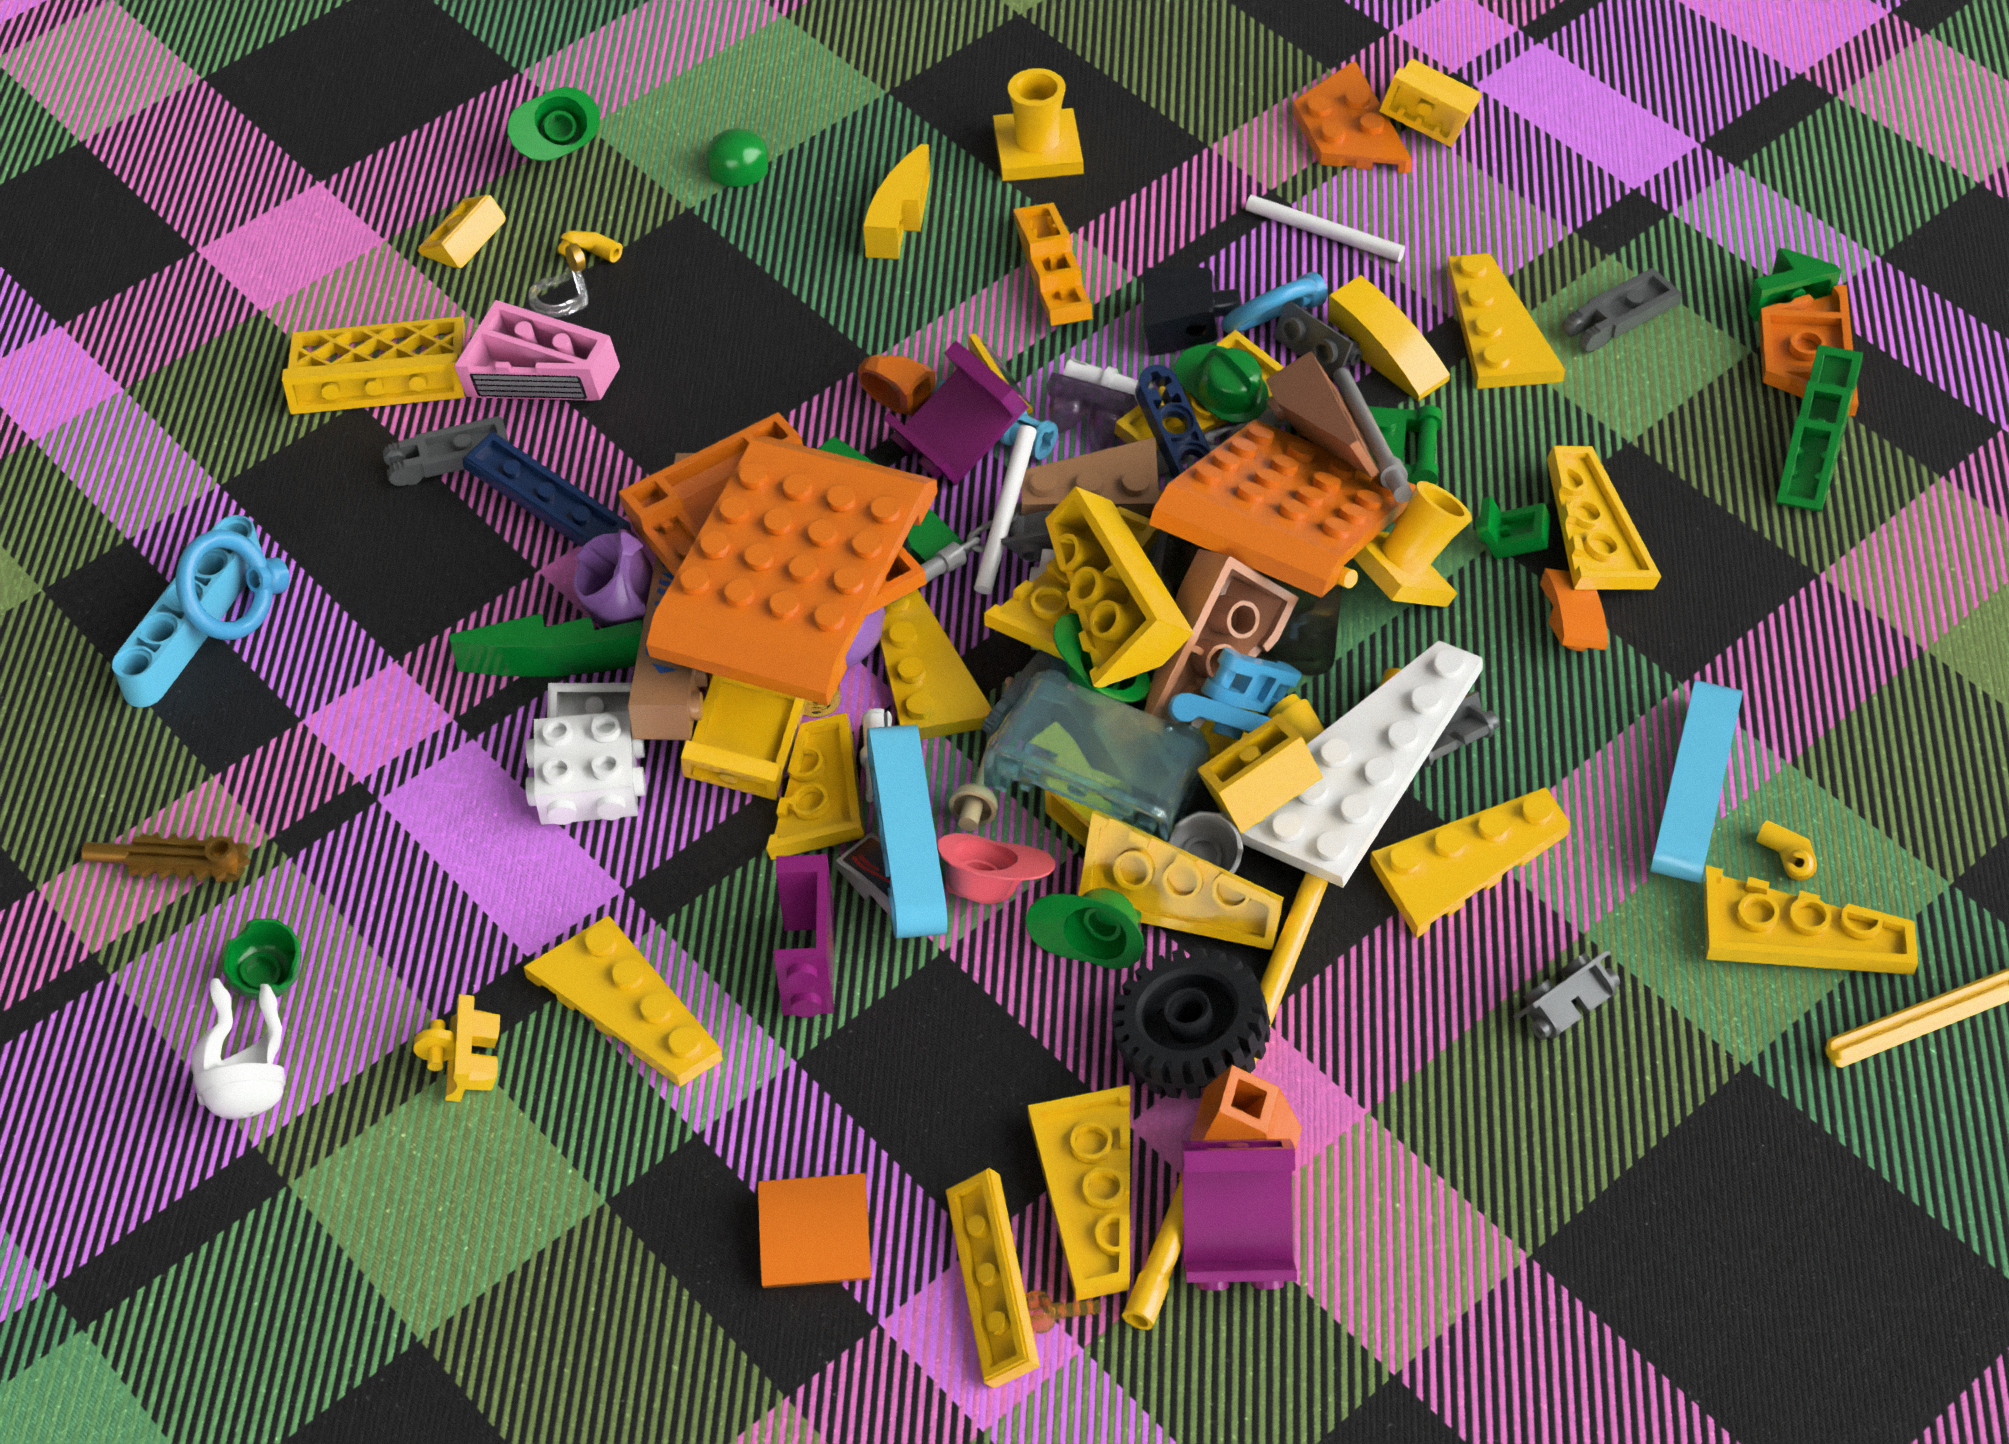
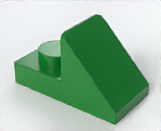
M1779 248L1772 274L1754 279L1747 311L1753 320L1757 322L1761 308L1777 303H1789L1794 298L1810 294L1813 300L1831 295L1832 288L1838 285L1841 270L1835 264L1789 249Z

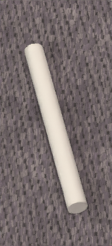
M1250 195L1246 203V211L1397 262L1402 260L1405 252V246L1254 195Z
M1028 425L1019 426L974 585V590L981 594L992 593L1005 547L1001 544V539L1008 536L1037 432L1035 428Z

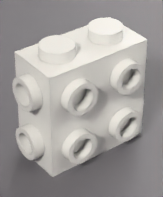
M629 710L534 719V739H526L528 768H534V777H526V796L528 806H537L541 825H566L578 821L617 820L621 817L638 816V796H646V780L644 767H637V758L645 757L644 739H633Z

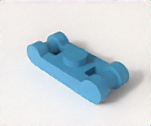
M1224 647L1217 659L1220 665L1213 677H1207L1201 691L1215 701L1268 714L1285 697L1290 687H1296L1302 673L1282 661L1275 663L1240 654L1231 648Z
M1186 692L1174 695L1170 698L1167 706L1168 714L1177 722H1189L1200 718L1215 723L1212 732L1237 740L1242 738L1243 732L1249 734L1271 719L1264 715Z

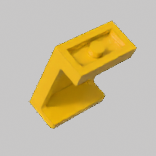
M712 674L703 703L702 720L697 722L692 740H686L681 755L683 777L776 800L807 700Z

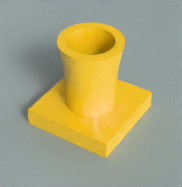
M1033 68L1014 75L1008 83L1013 113L993 115V129L1002 182L1083 174V157L1073 108L1061 109L1066 85L1063 78L1051 70Z
M1419 481L1391 533L1380 532L1353 559L1391 601L1448 607L1457 595V592L1431 564L1448 543L1472 521V516L1468 509L1446 490L1435 484Z

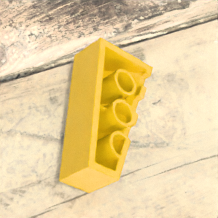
M1075 486L1045 518L1059 569L1066 573L1069 581L1070 591L1066 594L1070 608L1078 612L1083 630L1078 634L1083 651L1090 654L1094 667L1089 671L1093 686L1102 688L1163 666L1194 632L1113 501Z

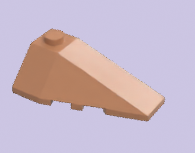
M1311 351L1266 379L1273 395L1267 399V402L1280 422L1288 418L1297 433L1368 476L1372 477L1379 473L1375 460L1369 451L1370 449L1345 400Z
M1198 549L1175 599L1176 605L1194 634L1163 666L1156 668L1139 728L1167 744L1181 749L1206 720L1200 718L1189 722L1173 720L1167 710L1170 698L1176 694L1186 692L1211 699L1201 691V688L1207 677H1213L1220 665L1217 659L1223 648L1228 647L1240 654L1255 658L1262 651L1268 652L1279 640L1299 597L1229 555Z

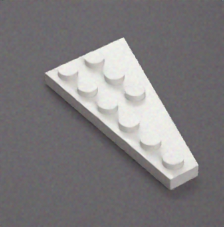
M1442 641L1432 645L1307 744L1323 778L1242 834L1238 831L1243 844L1344 888L1482 671V657Z

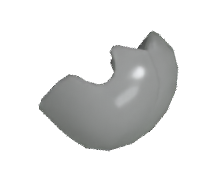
M1198 811L1184 817L1174 826L1168 843L1233 874L1241 862L1243 842L1235 824L1220 813Z

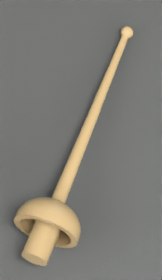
M1013 677L1005 679L1006 687L1004 692L1014 681ZM999 730L989 736L975 783L959 786L950 797L949 809L959 820V827L965 831H974L978 825L988 824L996 817L998 810L997 799L993 792L985 787Z

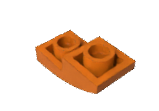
M1545 568L1540 586L1553 605L1548 623L1560 643L1574 651H1586L1588 648L1606 650L1608 645L1607 627L1597 590H1574L1570 571Z

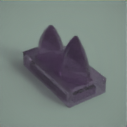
M1055 372L1051 373L1046 386L1051 398L1049 403V419L1051 422L1056 423L1058 434L1075 426L1083 418L1084 414L1090 415L1088 436L1093 452L1104 450L1118 438L1114 433L1116 422L1138 405L1133 394Z

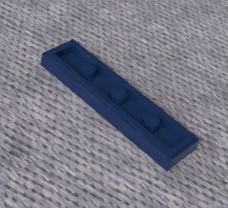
M493 431L462 458L464 469L580 547L602 534L617 533L618 529L631 531V523Z

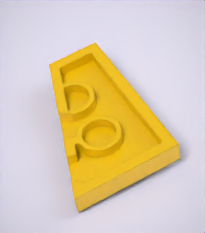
M847 713L800 723L787 770L790 776L785 796L780 797L776 810L778 822L775 833L770 834L766 847L771 860L776 859V856L795 855L866 837L852 727Z

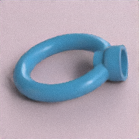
M1316 272L1303 274L1297 280L1265 292L1228 313L1222 320V329L1227 333H1231L1234 330L1242 332L1281 316L1285 303L1292 301L1301 308H1314L1326 302L1328 295L1325 281Z
M211 530L196 537L183 551L176 570V591L184 614L202 633L221 640H236L254 632L267 617L273 595L284 593L289 586V572L286 564L280 558L266 559L261 550L250 539L230 530ZM216 548L233 550L249 565L246 572V581L249 589L254 592V599L247 613L240 619L231 622L220 621L207 613L199 602L195 590L197 566L207 552Z

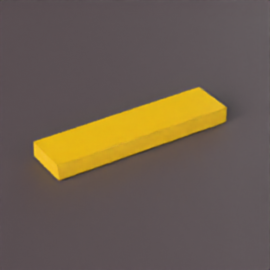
M988 1168L946 1190L983 1382L995 1389L1039 1368L1040 1363L1000 1174Z

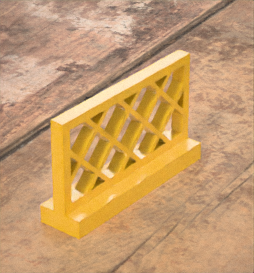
M463 316L292 332L288 369H283L282 382L290 415L465 398V391L454 367L464 351L465 323ZM451 333L442 340L434 338L438 334ZM407 337V339L399 344L391 342L395 338ZM364 341L355 349L348 346L352 342ZM321 345L320 348L313 352L303 349V347ZM420 345L428 347L419 355L412 352ZM378 349L385 352L375 359L368 356ZM335 353L342 356L332 363L325 360Z

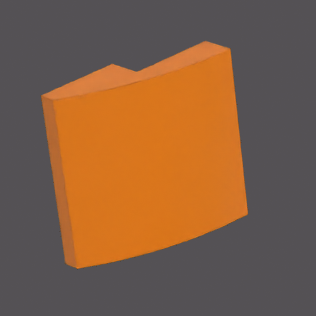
M865 1173L758 1181L760 1258L763 1288L872 1280Z

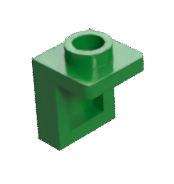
M1493 497L1482 498L1481 514L1475 519L1476 533L1481 543H1487L1495 559L1548 549L1551 514L1545 503L1500 512Z

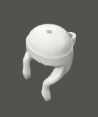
M213 978L210 982V994L218 1012V1024L208 1030L194 1045L191 1055L193 1082L200 1105H205L214 1115L224 1119H242L259 1115L279 1102L283 1094V1087L286 1084L284 1068L273 1064L275 1055L280 1047L282 1026L277 1013L278 1004L276 997L268 984H260L259 1005L268 1027L267 1032L254 1045L221 1060L222 1044L231 1030L233 1018L230 994L218 978Z

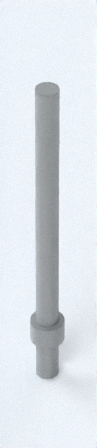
M1338 368L1333 374V379L1378 465L1379 473L1377 475L1382 485L1390 489L1397 502H1407L1412 496V490L1407 482L1408 472L1399 458L1394 457L1350 371L1347 368Z

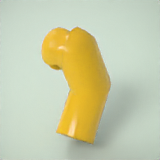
M572 230L565 232L560 237L562 241L557 247L558 253L566 257L565 247L577 243L581 249L612 263L619 260L623 251L621 243L597 232Z
M1766 820L1759 831L1756 842L1779 852L1784 870L1792 879L1803 881L1811 878L1816 872L1817 860L1810 840Z

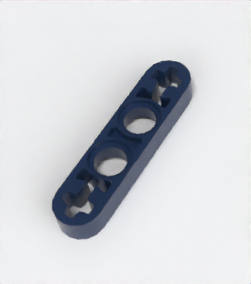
M1151 365L1145 368L1136 384V399L1153 436L1156 437L1157 445L1173 479L1186 471L1180 463L1182 456L1193 455L1202 459L1211 452V449L1174 372L1162 365ZM1150 382H1154L1157 387H1165L1162 398L1156 388H1148ZM1163 401L1164 406L1159 408L1161 402ZM1167 417L1178 418L1184 423L1186 431L1181 434L1170 433L1164 428L1162 420Z

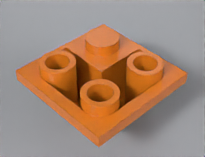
M1231 1065L1205 1087L1189 1141L1291 1139L1296 1153L1302 1127L1278 1086ZM1181 1168L1180 1175H1179V1178H1178V1180H1181V1181H1182V1168Z

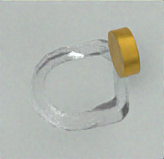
M577 243L565 247L568 265L562 274L542 279L534 283L529 289L528 302L536 313L549 317H558L576 312L587 306L589 299L581 273L586 268L584 254ZM574 276L579 293L577 297L559 305H547L538 300L537 295L541 290L560 284Z

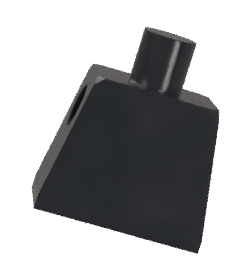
M1207 267L1143 268L1144 330L1150 356L1214 342L1218 338V317L1226 316L1242 305L1240 288L1216 291L1213 272Z

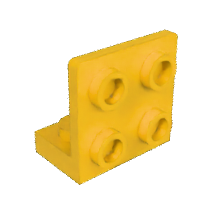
M1410 59L1404 69L1399 67L1395 73L1379 111L1452 148L1482 94L1415 59Z

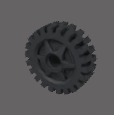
M1193 948L1192 955L1189 958H1186L1183 949L1172 951L1173 961L1166 962L1163 955L1153 958L1154 969L1149 970L1145 965L1135 971L1137 982L1128 978L1122 985L1124 995L1117 994L1114 1002L1116 1011H1112L1113 1031L1120 1054L1128 1071L1132 1072L1135 1080L1141 1085L1147 1083L1149 1090L1154 1093L1160 1094L1164 1088L1167 1096L1170 1098L1179 1099L1182 1089L1186 1090L1189 1099L1201 1098V1088L1210 1084L1231 1065L1251 1073L1256 1068L1254 1058L1262 1060L1266 1052L1265 1043H1269L1271 1032L1269 1025L1271 1024L1266 1000L1259 981L1256 980L1252 970L1248 966L1244 968L1241 960L1233 955L1227 960L1223 951L1213 949L1208 958L1204 948Z

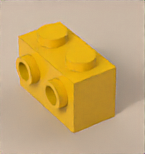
M1279 713L1197 769L1219 810L1228 820L1235 824L1241 834L1323 778L1302 736Z

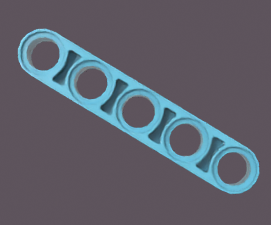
M228 516L221 519L212 529L230 530L240 533L250 539L262 552L254 524L245 516ZM216 548L207 552L200 560L195 573V590L199 602L207 613L218 620L222 619L247 585L246 572L249 565L233 550ZM176 577L112 660V669L123 697L128 704L134 707H147L157 703L208 637V635L198 630L184 614L177 596Z
M1695 680L1650 872L1700 883L1743 690Z
M914 724L867 728V754L885 875L890 877V888L887 889L894 937L897 939L944 935L947 933V908L918 726Z

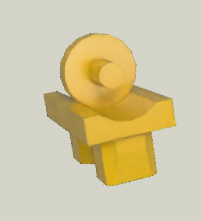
M459 994L457 1014L451 1016L449 1030H445V1021L435 1019L430 1022V1029L423 1030L414 1037V1053L418 1057L428 1060L427 1068L429 1070H442L443 1061L447 1060L446 1101L461 1102L465 1089L492 1090L497 1078V1056L473 1054L471 1051L472 1046L495 1048L500 1030V1015L474 1010L475 996Z

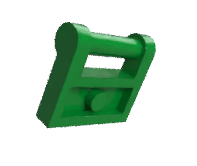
M1424 405L1418 410L1368 406L1394 457L1399 458L1402 463L1406 431L1419 432L1417 462L1413 465L1403 464L1408 472L1407 481L1415 485L1419 481L1437 484L1439 468L1435 463L1437 431L1442 426L1443 414L1441 409L1433 405Z

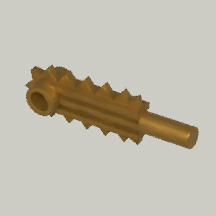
M158 832L151 836L142 833L140 837H133V844L85 842L82 847V859L84 861L123 863L128 866L130 877L141 874L143 879L152 873H158L161 880L170 874H176L180 882L189 875H194L198 882L211 876L215 878L217 883H230L238 880L243 875L245 866L251 863L245 855L249 848L247 843H235L232 836H218L214 838L213 834L206 840H198L195 834H192L187 839H179L176 832L169 838H161Z

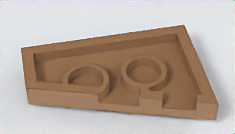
M1156 437L1026 469L1021 486V515L1047 510L1052 512L1068 493L1077 486L1113 501L1116 508L1120 506L1142 516H1151L1153 508L1159 499Z

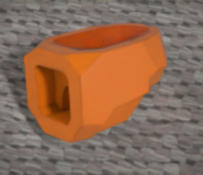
M873 355L865 358L858 367L859 382L863 389L875 401L896 413L913 416L932 396L936 387L935 371L929 366L916 362L906 356Z

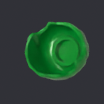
M742 128L728 129L714 136L713 140L709 141L707 148L710 178L714 182L731 187H743L761 180L768 173V151L764 140L753 130Z
M277 919L250 920L246 923L244 930L234 939L228 940L223 954L224 960L222 962L223 974L233 991L250 1000H259L260 984H268L275 997H279L291 988L299 977L302 958L300 943L292 928Z

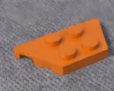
M1357 62L1349 63L1293 101V115L1320 165L1335 167L1352 166L1356 169L1372 170L1373 162L1398 165L1397 173L1411 172L1412 158L1388 116L1379 111L1381 104Z
M1847 285L1834 286L1831 295L1813 300V297L1807 294L1794 298L1789 303H1777L1761 308L1758 324L1762 378L1765 384L1803 398L1807 380L1810 379L1818 345L1853 351ZM1857 385L1849 416L1854 417L1859 404Z

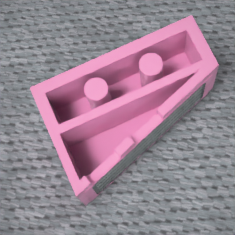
M495 300L454 367L467 397L595 401L601 400L619 370L620 365L609 335Z

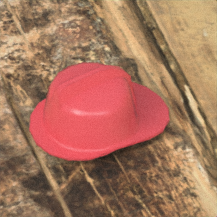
M962 833L944 835L937 842L938 853L947 862L946 889L952 894L978 903L994 904L1003 902L1013 895L1020 881L1047 876L1055 869V860L1049 853L1026 845L993 841L984 837Z

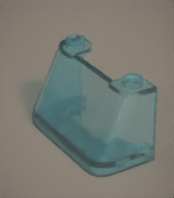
M1047 669L1044 672L1032 674L994 734L985 752L984 784L1005 793L1012 781H1020V789L1027 792L1030 791L1034 784L1092 809H1098L1168 842L1174 826L1182 819L1201 777L1197 769L1207 763L1209 759L1210 745L1205 740L1204 733L1194 726L1188 724H1180L1178 726L1072 683L1064 674Z

